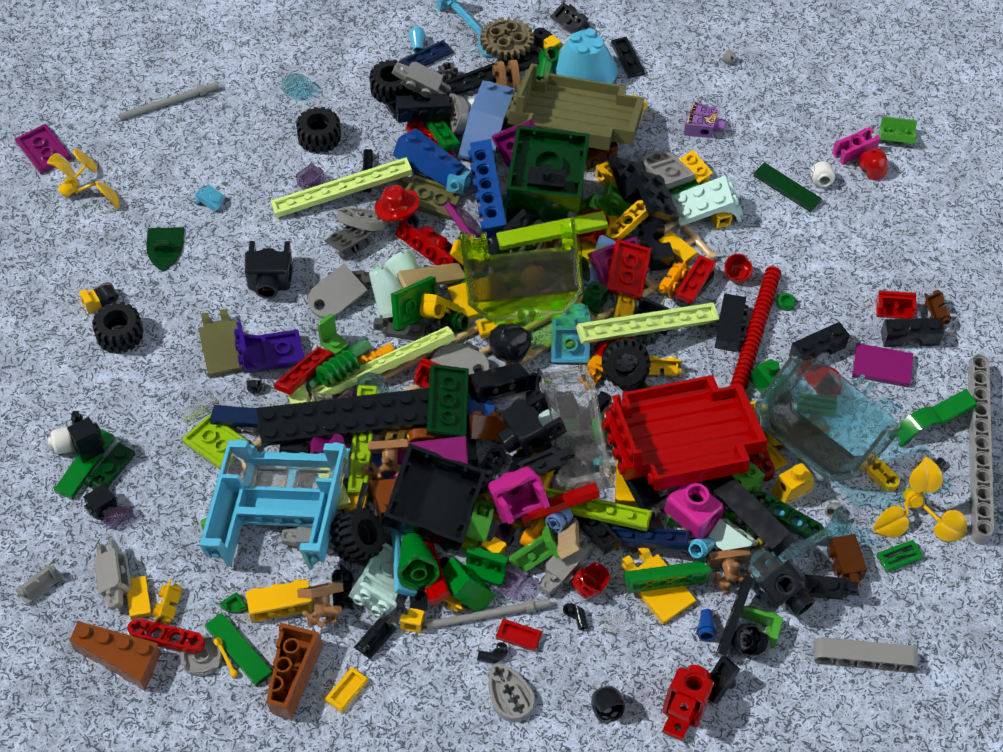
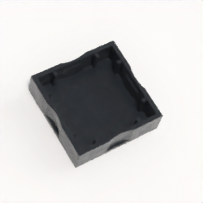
M409 443L381 523L405 533H417L422 539L459 551L463 544L471 520V512L479 495L486 470L461 461L444 458L433 451Z

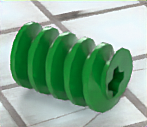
M343 350L341 354H336L335 358L332 357L328 362H323L322 366H317L316 373L320 381L327 387L328 382L331 385H335L334 378L337 381H341L340 374L347 377V370L350 373H354L353 366L359 370L360 365L356 356L350 350Z

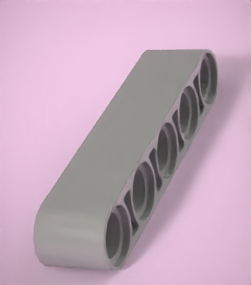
M825 637L814 640V662L817 664L914 673L919 670L918 649L914 646Z

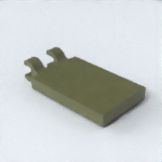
M414 174L411 178L406 176L397 179V185L405 190H413L417 193L420 201L417 210L451 220L452 217L444 208V205L450 202L457 206L462 195L447 191L446 186L439 182Z
M227 309L220 310L222 321L213 323L210 322L209 313L201 314L204 327H200L198 330L209 378L243 371V366L239 367L238 351L235 348L234 329L237 328L236 321L229 320Z

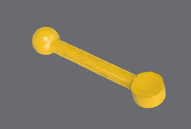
M217 637L214 639V644L219 647L230 669V676L236 678L238 671L234 670L222 646V639Z

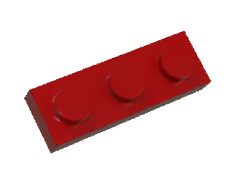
M699 255L677 290L675 298L692 305L715 268L716 261Z

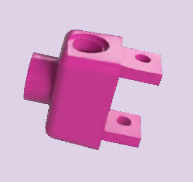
M529 466L514 472H507L488 484L496 510L504 523L511 524L514 522V519L544 507L545 509L550 507L539 475Z
M696 482L676 488L667 497L664 511L685 530H691V535L696 539L708 538L719 519H722L724 506L704 485ZM692 496L697 502L692 501L690 497Z

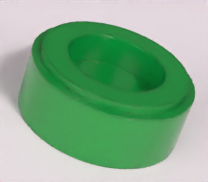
M782 293L778 296L777 306L779 309L790 311L795 307L796 299L792 294Z

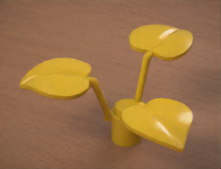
M79 148L73 150L75 157L83 164L77 173L74 172L69 161L61 154L54 153L50 156L47 163L57 167L67 175V178L58 187L59 192L64 197L69 198L74 192L78 194L80 191L96 185L100 192L111 201L116 210L119 209L117 193L105 182L100 183L96 181L81 188L78 187L80 183L77 177L86 167L92 172H96L98 169L94 160Z
M924 457L909 477L910 487L903 492L905 512L899 505L887 508L876 520L873 531L887 537H898L904 534L909 527V520L906 517L909 514V506L911 508L923 507L935 518L938 523L934 526L933 531L939 539L947 542L959 540L966 535L967 520L958 510H949L943 514L942 518H939L923 503L922 495H925L927 491L931 493L938 491L943 482V475L937 464L930 458Z

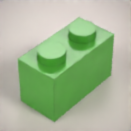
M476 499L466 537H470L473 541L486 542L493 518L494 503Z

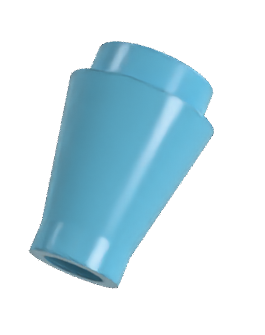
M413 27L409 32L413 51L418 52L423 50L425 32L421 27Z
M710 537L692 540L689 545L690 555L697 559H703L715 547V541Z

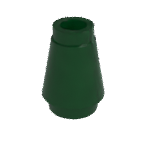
M464 313L444 314L440 319L441 322L443 320L447 322L446 326L457 331L465 330L469 323L468 316L464 315Z

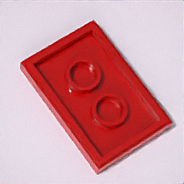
M616 239L606 281L608 292L640 300L643 294L652 249Z

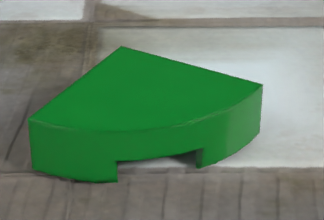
M237 592L219 603L220 607L229 613L237 614L248 610V606Z

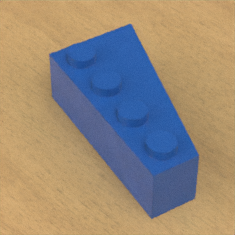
M416 128L398 138L392 155L397 159L407 157L411 167L444 186H447L449 174L460 176L465 169V165Z

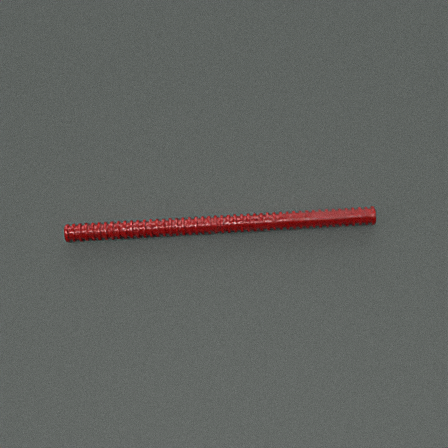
M769 266L765 270L730 386L742 384L745 393L782 274L781 270L775 266Z

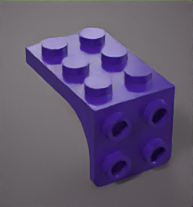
M237 322V328L234 329L235 348L238 351L239 367L243 366L244 374L291 367L304 359L298 329L263 335H250L243 332L241 322Z

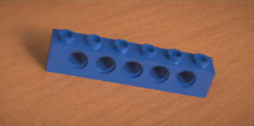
M491 139L470 143L471 150H468L469 160L473 161V164H470L472 175H476V178H473L474 189H478V192L475 193L477 203H481V207H478L479 217H483L484 220L480 222L482 232H486L487 239L496 237V233L507 224Z

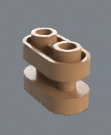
M509 60L508 66H505L503 61H497L492 66L493 75L496 76L495 84L507 85L517 89V84L521 83L517 60ZM506 73H509L510 83H507Z

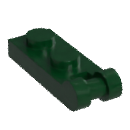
M118 442L92 475L87 476L84 484L89 488L94 487L96 489L104 483L108 488L136 455L135 451Z

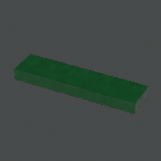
M765 162L754 172L753 176L809 212L821 203L822 198Z

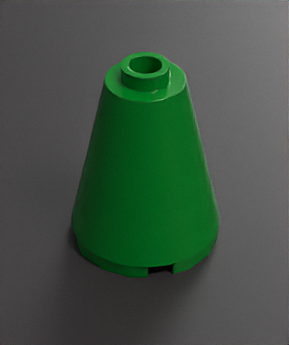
M408 533L402 538L397 572L401 585L412 590H419L418 587L425 586V588L430 587L439 577V565L422 537L417 533Z

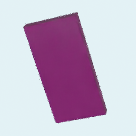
M466 436L410 442L413 445L433 451L444 458L469 464ZM398 452L399 465L402 464L406 452ZM389 472V479H397L395 477L397 472Z

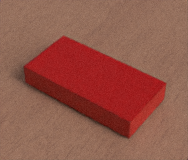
M502 619L496 639L536 652L542 631Z

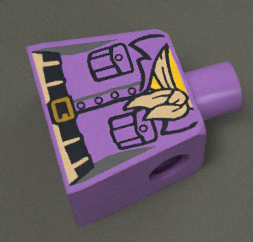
M693 101L685 123L684 135L712 138L714 130L724 132L726 121L717 120V109Z

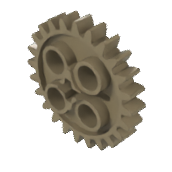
M501 17V21L495 19V23L489 21V25H484V29L481 30L480 45L483 50H486V54L491 53L492 58L498 56L499 60L501 57H504L505 61L509 57L511 60H513V57L520 59V55L526 56V52L530 53V49H533L534 32H532L531 27H528L527 23L523 24V20L517 22V18H514L512 21L510 17L507 20Z

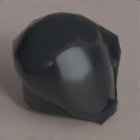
M513 323L498 325L490 331L488 337L489 348L496 359L507 363L521 362L533 340L531 332Z

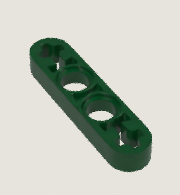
M759 491L754 494L758 501L761 499L765 500L762 505L784 527L811 542H818L822 539L825 530L818 521L766 492ZM781 508L784 511V515H776L774 509ZM793 518H799L802 521V524L800 526H796L791 522V520ZM814 529L818 530L815 535L811 533Z

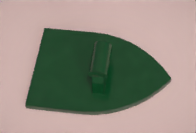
M184 227L148 228L147 254L152 264L162 272L171 267L182 252Z

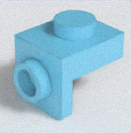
M464 169L460 176L449 174L446 190L463 195L467 188H470L472 185L471 171Z
M208 184L204 189L200 188L195 195L197 199L194 204L197 205L201 202L215 212L226 196Z

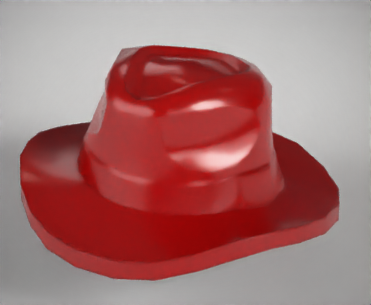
M394 184L386 187L382 193V198L376 201L374 206L375 213L381 220L402 222L417 211L420 201L415 191L405 190L403 187Z

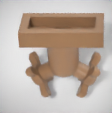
M408 439L368 442V450L372 454H382L381 460L383 465L377 467L374 462L370 465L377 478L380 480L385 479L382 474L392 471L397 472L395 477L398 476L401 467L398 464V452H406L410 441Z
M749 547L708 553L707 566H710V568H723L725 576L721 577V574L717 572L715 574L716 579L713 582L723 590L724 594L729 593L727 589L731 586L729 582H742L745 576L751 577V568L748 569L747 575L741 574L739 570L740 564H745L749 561L751 555Z
M327 582L297 589L298 598H313L314 612L312 614L306 610L302 612V615L307 617L310 627L317 624L320 628H323L324 624H327L330 620L333 624H338L337 617L338 614H342V606H331L329 595L342 592L343 583ZM321 617H325L322 622L319 621Z

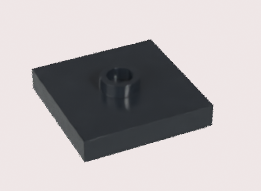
M647 476L625 480L636 504L641 509H645L668 497L665 489L655 491L653 486L648 484Z

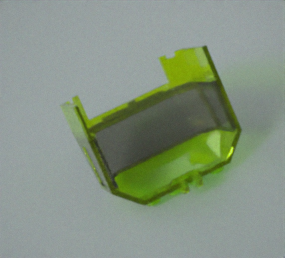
M571 219L569 227H566L565 224H560L562 247L489 255L487 233L481 234L480 238H476L475 234L460 232L468 305L489 322L494 321V325L506 324L505 320L513 319V323L525 322L524 318L527 317L531 321L543 320L545 315H551V318L563 317L562 313H567L584 293L581 248L576 219Z

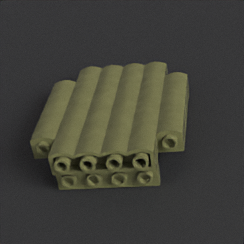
M531 63L529 69L525 70L521 83L517 84L513 100L510 101L509 109L507 108L505 119H508V124L518 125L532 119L537 128L590 134L589 147L609 151L611 142L633 145L643 112L644 98L626 95L627 86L551 73H546L544 79L536 80L538 64Z

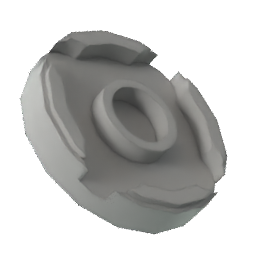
M202 635L206 645L201 653L190 654L180 651V661L183 669L188 674L196 677L212 674L219 668L223 660V655L219 647L214 644V639L207 635Z

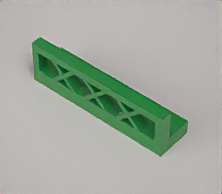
M705 561L625 571L623 577L627 594L708 583L711 568L705 565Z

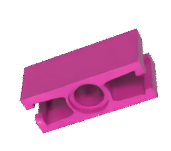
M868 127L835 142L832 154L838 157V154L842 153L839 162L842 165L859 158L865 151L878 148L880 137L876 135L875 138L870 139L874 130Z

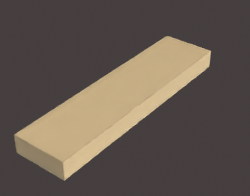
M459 262L402 270L397 273L403 288L429 276L436 277V285L449 284L466 279Z
M576 517L558 533L557 554L560 559H564L579 551V522Z

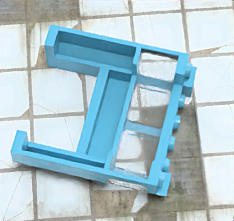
M243 439L228 440L199 544L205 556L221 558L226 565L231 567L242 524L312 527L309 543H301L299 548L309 570H312L313 565L319 561L323 563L331 536L330 530H332L331 524L334 522L351 448H346L345 444L335 442L325 443L324 453L308 454L305 452L288 453L284 451L280 453L258 452L256 446L250 445L248 441Z

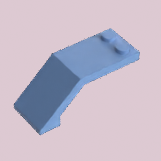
M482 81L470 109L458 154L459 158L469 160L468 150H471L470 143L491 139L495 159L497 146L491 136L502 131L507 108L509 109L510 101L513 100L515 88L495 84L491 81Z

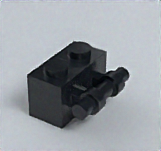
M73 411L71 413L73 425L67 427L76 453L82 463L104 453L102 445L105 442L96 422L92 423L89 417L83 419V416L78 411Z

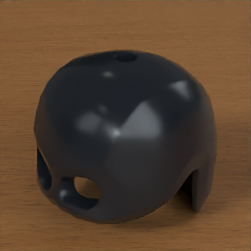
M744 623L735 630L731 644L740 654L757 658L763 656L768 651L770 639L756 625Z
M604 686L597 689L592 695L591 706L600 722L610 723L618 720L623 715L625 702L617 688ZM612 708L611 712L604 713L606 709ZM614 712H618L616 716H611Z

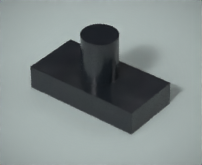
M544 165L542 168L529 166L527 186L564 190L567 170L553 169L550 165Z
M723 655L710 673L714 686L709 700L715 704H718L727 689H733L736 686L735 677L741 670L728 657Z

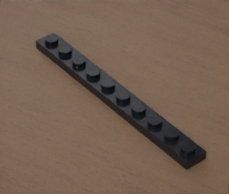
M538 47L530 49V53L526 52V56L520 55V59L513 57V60L518 62L519 72L528 69L531 63L539 64L538 57L541 51ZM509 57L506 61L504 59L500 61H503L504 65L508 66V61L511 59ZM495 62L443 81L451 87V91L446 94L448 96L451 93L459 95L480 87L482 81H496V76L492 72V66L495 65ZM417 92L406 95H413L414 100L419 103L430 101L429 98L423 97ZM395 99L386 103V107L394 119L397 118Z

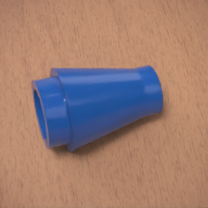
M703 609L700 612L696 633L702 641H712L717 635L713 611L710 609Z

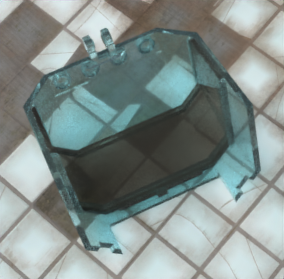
M790 356L755 403L758 421L762 430L770 434L824 478L822 482L856 478L880 458L902 430V426L891 414L867 397L876 383L870 382L864 391L861 392L857 388L866 378L863 373L852 385L833 369L811 356Z

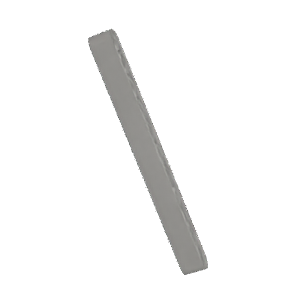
M978 354L972 358L968 367V391L977 402V407L968 411L971 538L976 544L984 545L988 543L994 532L990 370L988 358Z

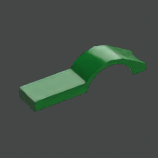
M965 389L933 407H924L913 412L891 429L890 433L892 435L897 434L901 440L898 444L900 447H903L910 443L915 435L923 429L935 424L944 425L976 408L977 402L969 391Z

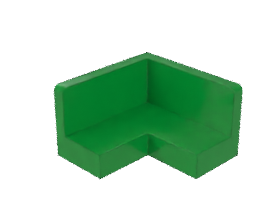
M453 556L442 568L451 595L474 611H483L496 597V594L488 584L475 577L465 564Z

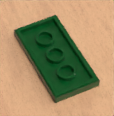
M430 364L426 435L445 438L467 436L468 368Z

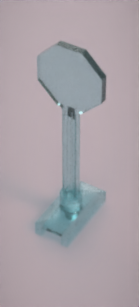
M840 506L835 509L828 525L823 530L790 548L778 557L773 552L771 554L782 565L784 562L829 536L839 537L848 535L854 520L851 518L847 521L842 515L844 508ZM764 549L757 551L750 557L748 571L757 583H761L764 578L752 563L766 552ZM770 559L765 561L766 567L772 564Z

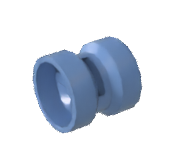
M565 509L550 514L546 517L545 524L554 533H560L565 528V525L572 521V512L570 509Z

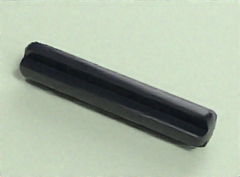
M365 149L363 151V171L373 168L372 149ZM372 187L362 191L364 193H370L372 191Z

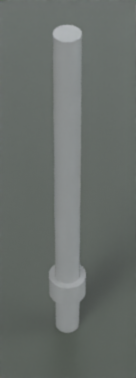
M217 82L206 86L200 85L197 86V89L120 113L119 117L121 120L191 97L203 96L207 92L219 89V85Z
M549 599L538 601L526 600L522 604L426 621V626L428 630L519 612L531 613L535 609L550 607Z

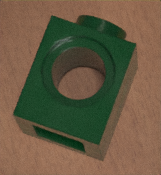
M591 280L583 292L582 304L588 306L589 310L599 314L607 301L608 287Z

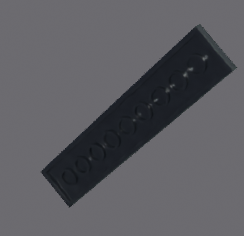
M428 388L257 408L261 447L310 441L313 437L329 439L334 434L346 437L426 427Z

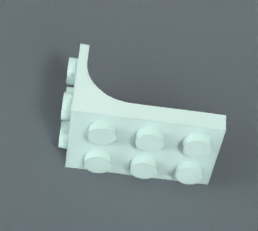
M722 176L672 195V201L679 215L678 222L680 226L721 212L732 213L736 216L738 222H742L741 216L743 211L739 205L737 193L734 192L732 182H728L726 176Z
M386 543L382 545L383 550L379 552L378 556L369 559L348 595L357 605L365 606L373 615L383 618L396 608L397 603L395 599L398 593H395L393 551L392 547Z

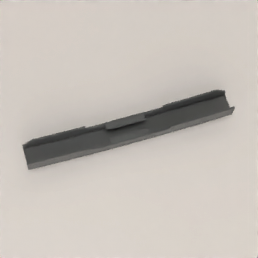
M364 480L356 508L363 507L369 486V483H365Z

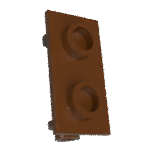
M935 290L931 296L924 293L925 305L931 314L930 318H941L943 329H945L944 324L950 323L951 316L948 307L945 305L946 301L943 293L940 290Z

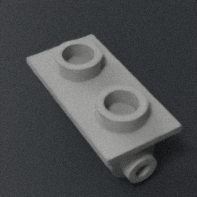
M52 564L46 565L44 569L23 585L20 584L19 588L15 591L28 605L62 578L56 573V569Z

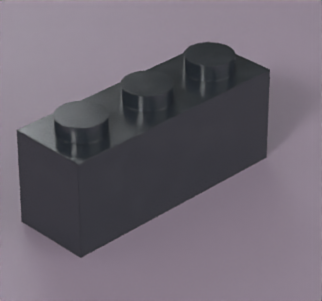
M724 293L714 348L737 352L738 346H742L744 335L740 333L745 330L746 320H743V316H747L749 305H745L746 297Z
M519 362L469 374L468 392L477 403L528 391L530 374Z

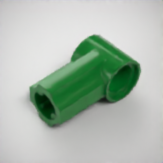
M550 46L539 53L537 80L544 79L546 73L552 74L555 61L559 57L557 48Z

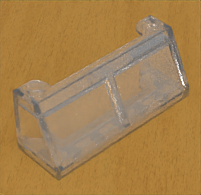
M584 364L541 374L542 382H539L541 393H545L547 397L550 419L553 421L560 416L567 430L566 433L554 440L556 448L561 447V449L571 446L575 453V457L567 460V464L563 465L559 470V474L556 475L558 487L561 486L564 492L596 482L598 489L615 487L605 433L602 428V417L595 381L588 365Z

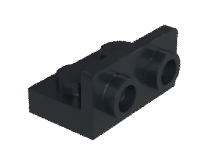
M564 2L550 16L554 22L570 34L581 31L584 26L586 28L590 27L587 22L588 18L583 13L578 14L574 6L571 4L567 5Z

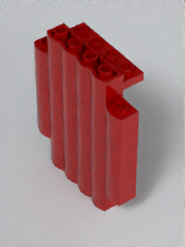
M713 375L623 392L622 401L620 394L612 396V404L609 405V410L604 411V420H602L603 431L608 433V444L613 447V458L618 460L619 474L623 475L625 480L647 476L648 484L652 485L655 491L749 472V455L764 453L767 449L766 436L742 384L718 388Z

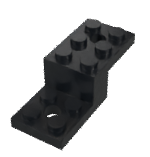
M611 156L608 159L624 201L635 203L643 200L649 216L676 222L679 219L676 211L677 208L661 175L640 170L639 164L635 161Z

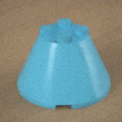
M588 28L570 35V38L559 50V57L555 61L552 74L613 84L617 76V64L601 36L594 29Z

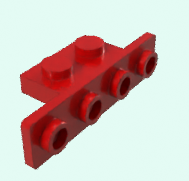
M406 221L399 223L395 235L436 266L455 262V258L448 253L451 251L453 244L446 237L436 233L432 227L424 226L416 229Z

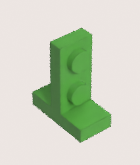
M548 525L541 529L542 535L508 557L520 576L551 555H554L556 559L559 558L557 554L558 538Z

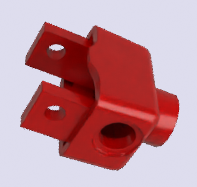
M693 664L689 665L687 669L684 667L677 669L668 688L662 712L669 716L662 733L682 741L689 725L692 727L699 726L714 686L708 670ZM679 726L682 730L677 731L674 727Z

